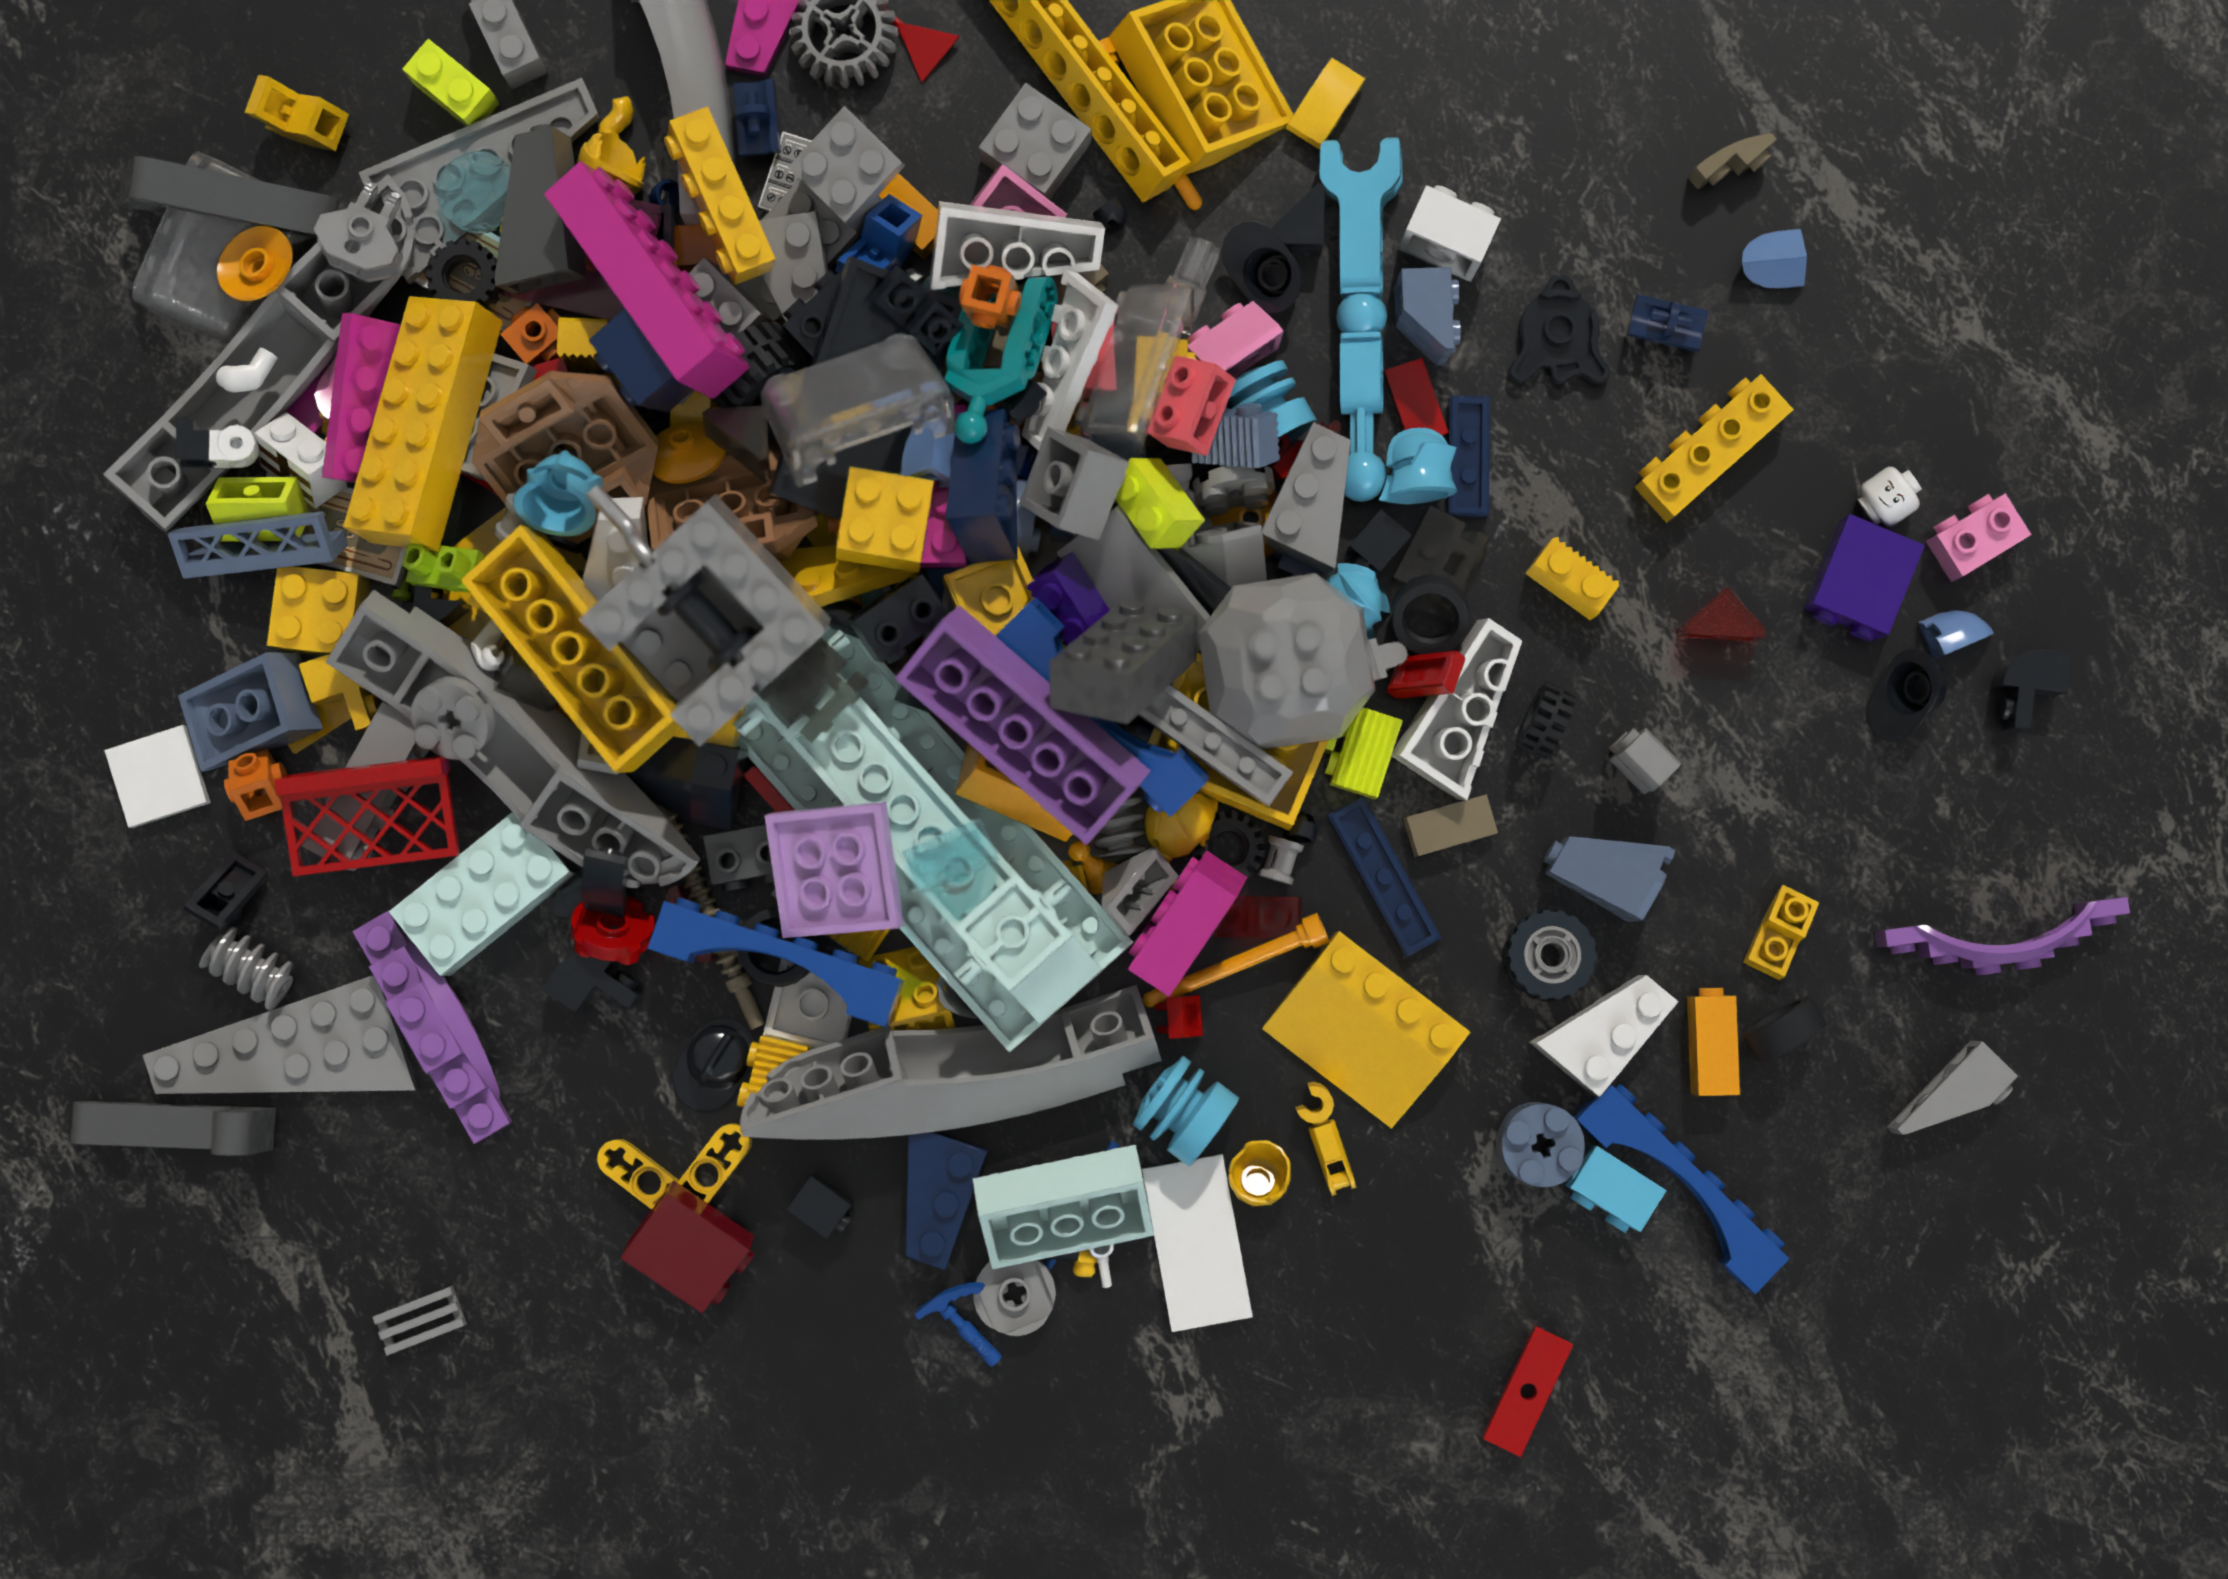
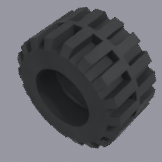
M761 322L756 326H749L734 335L745 349V352L741 355L750 368L711 400L737 429L742 428L744 430L758 426L761 428L771 423L776 370L791 367L801 376L807 378L812 363L811 359L777 322Z

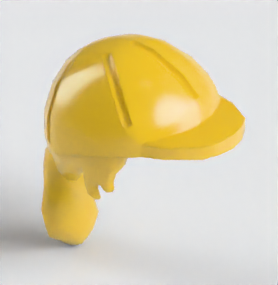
M629 96L612 99V110L600 122L599 133L592 135L588 142L582 145L577 162L581 161L594 170L598 167L602 168L614 182L617 179L621 180L630 189L632 194L635 195L644 187L642 181L646 168V157H642L637 163L631 148L620 140L619 134L631 124L634 118V108Z
M1197 791L1171 817L1164 810L1158 813L1149 805L1144 818V830L1148 842L1152 847L1159 850L1169 864L1174 858L1189 855L1199 842L1202 847H1206V840H1209L1215 813L1218 810V801ZM1174 882V883L1170 886V888L1166 891V893H1165L1164 896H1166V895L1168 894V892L1170 891V889L1175 892L1176 889L1173 888V885L1175 884V882Z

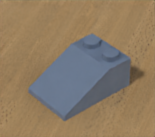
M266 652L178 695L201 772H207L228 765V761L246 753H255L267 748L270 751L292 744L323 729L316 705L311 703L299 664L303 663L300 653Z

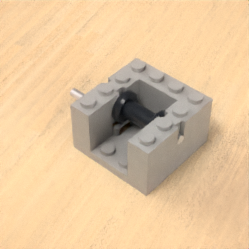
M599 484L586 494L588 499L622 534L628 549L640 564L579 620L609 651L620 641L678 702L670 716L700 747L753 699L763 686L775 679L827 631L831 618L716 494L654 551L644 542L642 534L634 522Z

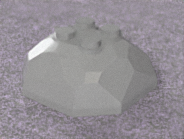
M1316 573L1233 586L1198 633L1210 714L1261 750L1340 738L1375 692L1363 608Z

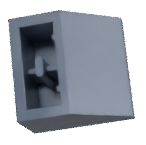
M1451 267L1401 269L1393 288L1395 328L1436 366H1444L1451 353H1455V346L1460 344L1461 339L1460 321L1453 320L1454 305L1459 302L1458 280H1452Z

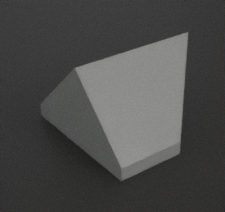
M1151 847L1103 873L1102 908L1122 933L1130 936L1132 933L1144 930L1148 922L1151 923V918L1157 911L1166 891L1179 876L1159 850Z

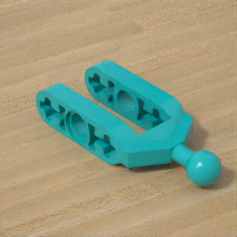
M1030 277L1027 279L1022 292L1021 306L1017 316L1014 317L1004 348L1001 369H982L994 329H985L972 324L971 319L967 317L962 308L958 320L963 324V327L951 340L947 353L948 370L944 379L952 392L970 403L968 410L961 413L954 423L956 436L962 442L974 444L981 441L987 432V423L983 417L986 406H990L1025 389L1028 380L1035 376L1052 323L1054 307L1058 302L1057 286L1053 278ZM991 298L988 302L995 304L997 298Z

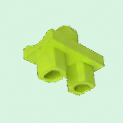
M409 543L402 562L403 567L408 569L405 581L417 586L470 593L461 582V579L484 559L485 554L479 550L440 545L439 552L431 551L420 544Z

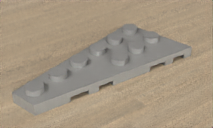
M582 78L358 172L364 186L368 181L377 184L383 177L389 174L407 198L415 229L413 251L409 263L403 272L409 285L430 267L427 263L430 257L433 259L436 257L437 254L434 251L438 247L444 249L447 247L446 242L451 240L454 243H458L459 239H463L506 201L515 135L530 132V128L536 125L549 124L570 136L573 143L600 119Z
M374 975L143 1055L155 1094L419 1090L398 1025L385 1003L388 1000Z

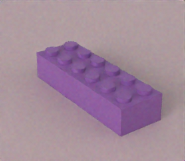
M960 605L942 619L895 678L896 681L1086 845L1151 772L1088 716L1051 709L1050 683Z

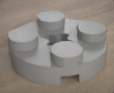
M1223 466L1208 471L1209 480L1200 484L1199 477H1197L1192 482L1196 504L1204 507L1205 515L1219 516L1227 513L1229 508L1245 506L1246 509L1263 508L1269 504L1268 496L1275 490L1273 472L1267 466H1264V473L1255 472L1253 467Z
M451 676L439 678L433 683L426 685L414 698L411 708V719L415 729L414 739L421 748L430 749L444 758L452 760L470 759L493 736L495 729L493 709L489 702L486 705L484 704L483 700L477 695L480 690L469 681ZM449 710L454 712V718L460 720L461 724L454 726L447 720L446 714Z
M1039 1260L992 1269L991 1262L988 1261L977 1276L976 1282H983L985 1287L981 1293L973 1294L976 1311L987 1326L992 1329L994 1328L998 1332L1011 1336L1029 1334L1040 1328L1053 1310L1056 1296L1055 1282L1047 1266ZM1015 1282L1017 1287H1025L1027 1293L1021 1296V1304L1015 1305L1013 1300L1005 1301L1003 1294L1008 1291L1007 1284Z

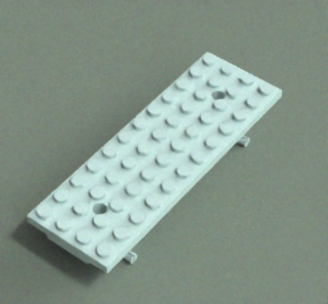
M828 626L827 631L775 679L763 686L757 695L746 704L744 715L733 723L740 731L738 746L743 750H748L747 756L795 810L886 801L904 925L899 928L1006 1050L1011 1053L1129 948L1133 941L1122 933L1102 906L1030 826L955 794L965 753L928 712L894 700L899 684L895 680V674L884 662L874 661L860 639Z

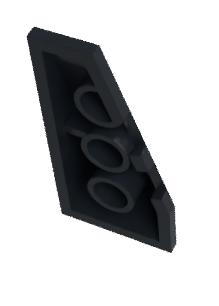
M673 736L634 772L624 773L650 800L688 822L732 831L748 750L704 742L699 747L694 740Z

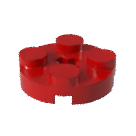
M627 896L629 904L624 918L586 910L582 902L574 909L571 917L570 933L575 943L574 950L582 957H593L604 961H618L624 965L634 964L640 959V954L648 949L655 925L652 913L650 912V915L643 911V904L630 896ZM610 925H616V926H618V929H609V928H610Z

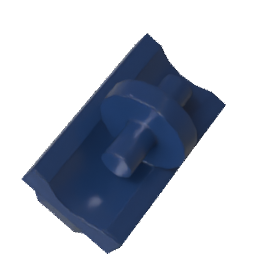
M773 78L754 83H733L739 155L743 158L781 153L776 85Z
M1638 294L1635 297L1627 336L1698 352L1702 343L1708 310Z

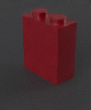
M673 1180L628 1240L620 1258L700 1313H703L711 1302L718 1305L731 1286L726 1281L732 1273L737 1271L741 1274L751 1261L754 1252L750 1248L754 1235Z

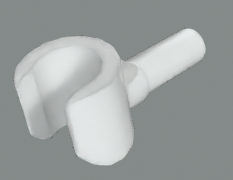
M1114 1244L1089 1249L1091 1254L1097 1258L1102 1288L1112 1286L1108 1256L1112 1253Z

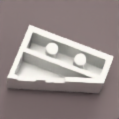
M643 497L612 498L638 527L644 542L648 545ZM600 510L598 511L582 575V581L598 600L603 598L640 564L628 549L625 538Z
M1637 975L1529 1043L1587 1092L1600 1097L1678 1001L1647 975Z

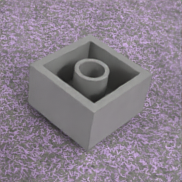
M1025 83L979 146L980 161L994 171L997 167L1004 164L1050 200L1092 143V129Z
M1047 427L1019 504L1058 529L1099 540L1103 528L1109 521L1111 507L1118 489L1124 482L1125 471L1129 462L1087 438Z

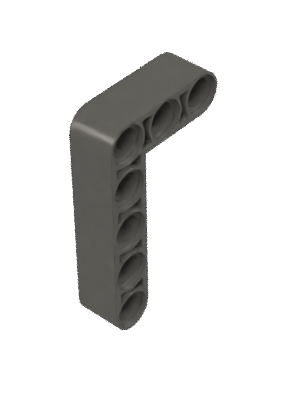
M133 156L123 164L118 204L146 211H157L166 207L254 226H270L279 231L317 238L314 227L320 214L338 211L339 199L329 195L159 159Z
M73 1101L70 1143L211 1149V1154L252 1155L274 1150L276 1108Z

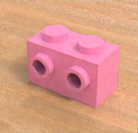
M2006 493L1994 500L1987 494L1967 506L1971 512L1968 516L1958 520L1954 514L1933 527L1937 534L1928 539L1926 543L1951 582L1965 576L2031 535Z

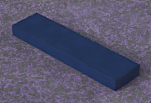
M1364 796L1328 814L1327 817L1403 956L1407 958L1440 940L1442 937Z

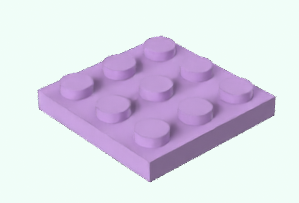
M886 801L774 812L764 815L782 938L895 929L904 925Z

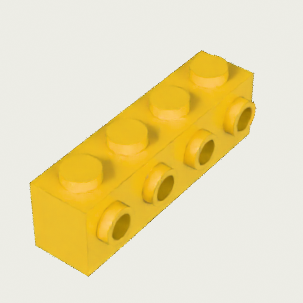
M708 106L670 120L667 136L664 137L666 148L673 161L678 159L684 173L681 175L683 186L689 198H695L701 211L698 213L701 227L707 237L711 235L718 249L715 251V257L724 275L728 273L733 285H737L772 271L776 258Z
M1762 374L1752 382L1746 377L1727 393L1732 400L1721 409L1717 404L1713 405L1698 419L1703 425L1692 436L1685 430L1668 446L1673 452L1663 462L1656 456L1638 472L1643 480L1634 488L1666 523L1794 410Z

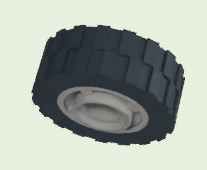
M1543 910L1520 920L1516 927L1510 930L1507 935L1509 938L1503 946L1505 954L1502 959L1503 966H1506L1508 972L1506 975L1509 980L1514 982L1515 988L1518 991H1523L1528 994L1527 997L1532 999L1553 1001L1571 997L1589 983L1588 979L1590 976H1593L1596 969L1594 965L1595 961H1597L1598 953H1595V939L1589 934V928L1578 921L1579 918L1574 915L1569 916L1560 910ZM1545 945L1553 946L1558 952L1559 959L1554 967L1547 966L1541 959V950Z

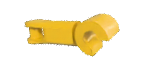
M1309 1082L1307 1085L1311 1095L1319 1097L1321 1105L1313 1110L1305 1105L1295 1108L1303 1120L1313 1124L1308 1128L1327 1186L1331 1195L1334 1196L1337 1195L1336 1190L1350 1185L1352 1189L1357 1187L1335 1120H1328L1334 1108L1333 1098L1324 1085L1317 1082ZM1342 1160L1345 1170L1330 1175L1327 1165Z

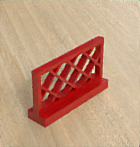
M442 756L284 775L274 779L276 796H280L292 876L458 856L460 850L448 772L451 771L449 759ZM439 783L441 801L431 812L413 797L422 785ZM414 786L409 794L401 789L402 787ZM390 789L404 799L391 817L372 803L381 790ZM373 791L368 799L359 794ZM349 794L362 804V807L350 822L331 809L340 795ZM323 797H331L326 804H324L322 801L318 799ZM308 800L321 810L309 827L295 818L293 801ZM408 803L428 817L415 835L396 821ZM367 809L386 822L374 840L355 827V824ZM441 809L443 810L444 821L437 816ZM326 814L345 828L333 845L313 831ZM432 821L446 831L448 847L433 849L419 839ZM390 827H393L410 840L401 853L391 854L378 844ZM297 829L304 833L300 839H298ZM349 832L369 846L358 859H350L337 849ZM308 837L327 850V853L318 864L302 865L300 848ZM414 844L422 849V851L409 852ZM373 849H374L376 852H378L380 855H382V856L368 857V856L370 855V853L373 851ZM332 855L340 860L327 862Z

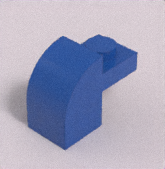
M888 194L866 215L861 238L837 259L835 271L839 273L844 268L847 258L851 256L889 272L896 265L901 268L916 241L922 214Z

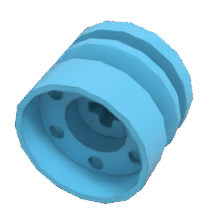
M1283 360L1275 361L1262 367H1256L1236 378L1227 402V409H1237L1236 406L1240 404L1258 403L1261 404L1262 411L1276 412L1278 414L1276 421L1279 423L1277 426L1279 431L1278 438L1287 434L1290 442L1307 432L1313 422L1317 423V419L1304 397L1285 402L1284 397L1293 390L1296 382L1293 378L1279 381L1288 372V368Z
M1182 1055L1175 1064L1160 1074L1140 1102L1137 1117L1132 1125L1141 1131L1149 1120L1154 1117L1158 1122L1149 1137L1152 1140H1156L1167 1129H1170L1174 1134L1168 1144L1167 1151L1189 1167L1218 1132L1237 1104L1239 1097L1218 1081L1211 1085L1204 1093L1200 1092L1197 1088L1203 1078L1204 1071L1198 1068L1188 1081L1184 1080L1182 1076L1191 1061Z

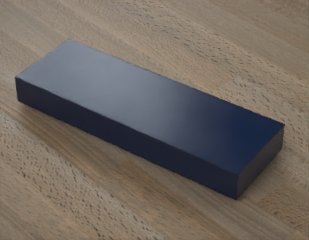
M1450 395L1448 398V445L1457 447L1451 463L1452 479L1457 492L1447 497V517L1488 518L1490 396Z

